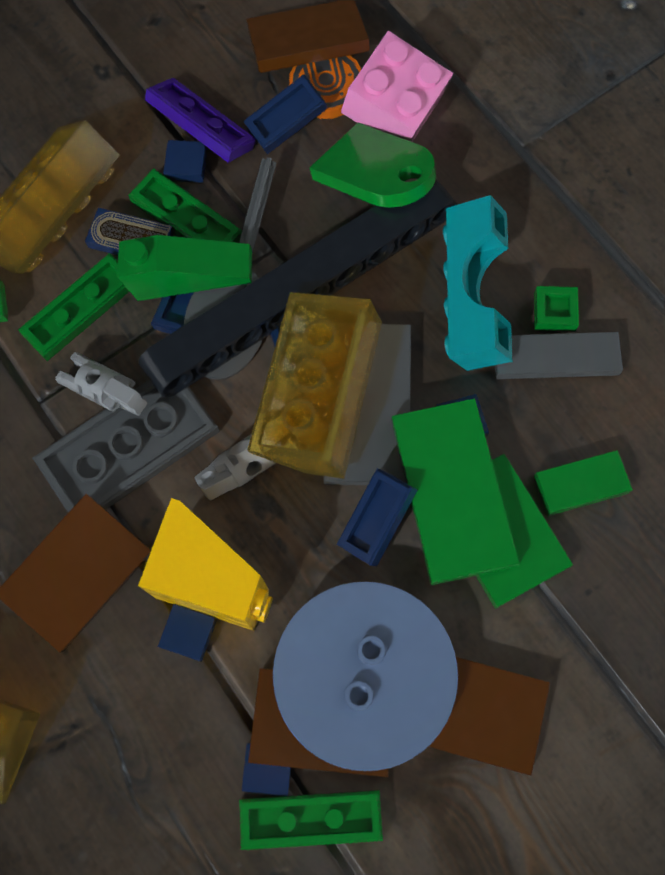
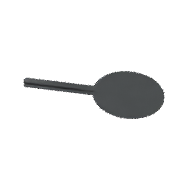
M268 157L261 160L239 243L250 244L252 254L277 164L272 161V158ZM252 271V283H253L254 281L258 280L259 278H258V277L256 276V274ZM251 283L194 292L186 310L184 325ZM262 340L205 377L222 380L238 374L254 358Z

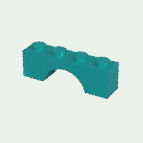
M489 195L446 208V225L443 227V237L447 245V260L444 262L443 270L447 280L448 297L444 300V310L448 318V335L445 336L444 341L445 350L449 358L466 371L513 362L511 323L496 309L483 306L480 299V285L486 269L496 257L508 249L507 212Z

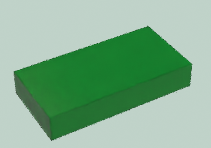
M618 450L536 472L534 475L547 516L626 495L633 490Z

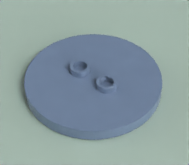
M353 582L330 588L318 594L302 606L293 616L277 646L273 666V686L277 705L284 722L295 738L308 751L318 758L341 768L356 771H377L400 765L423 752L440 734L448 721L456 699L458 669L454 648L444 626L423 602L391 585L377 582Z

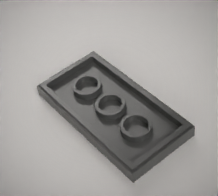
M329 323L324 484L368 486L377 468L388 472L406 483L391 418L393 415L410 412L411 325Z
M149 379L134 389L141 395V398L148 402L139 416L122 408H118L115 412L105 409L34 456L32 459L67 512L85 494L91 496L105 510L219 433L218 426L192 390L187 387L174 396L163 397Z

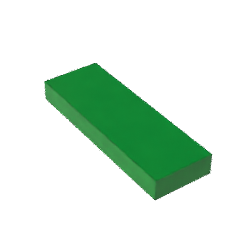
M154 168L128 195L133 204L155 220L172 226L174 233L179 237L239 243L242 233L241 229Z
M110 253L18 329L21 335L47 362L130 292L117 277L118 261Z
M379 790L245 798L239 800L241 850L383 841Z

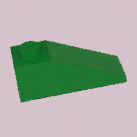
M153 235L119 241L117 277L137 301L252 283V247L246 243Z

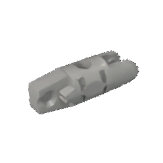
M74 352L70 357L74 364L79 367L75 377L62 371L55 377L57 383L112 412L122 408L139 416L148 404L136 390L132 389L136 384L132 379L78 352Z
M282 415L275 418L230 447L195 476L197 484L209 500H213L228 491L241 487L299 447L300 443L296 435L288 433L291 426L286 416Z

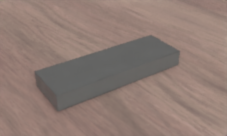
M619 332L512 335L513 362L495 365L496 379L618 376L623 371Z

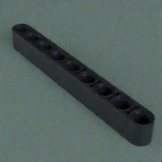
M436 179L432 189L424 197L411 204L400 207L374 206L149 347L140 356L139 365L163 397H171L178 394L270 335L275 329H279L298 317L301 312L309 310L446 221V208L458 205V203Z

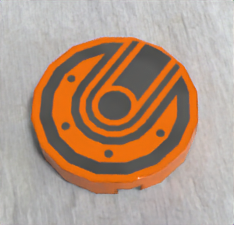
M351 55L293 66L290 72L289 85L304 74L328 107L316 118L334 119L344 115L341 113V109L348 88L361 71V67Z

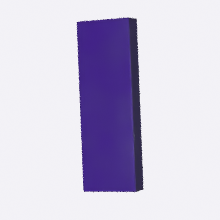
M170 78L146 89L145 101L229 163L253 150L256 139L175 78Z

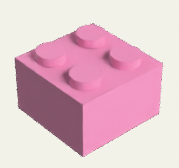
M388 31L348 88L341 113L356 123H361L413 142L441 99L454 73Z

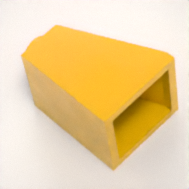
M171 498L138 586L158 600L176 604L255 631L258 621L263 623L266 621L273 597L268 596L269 589L263 578L180 500Z

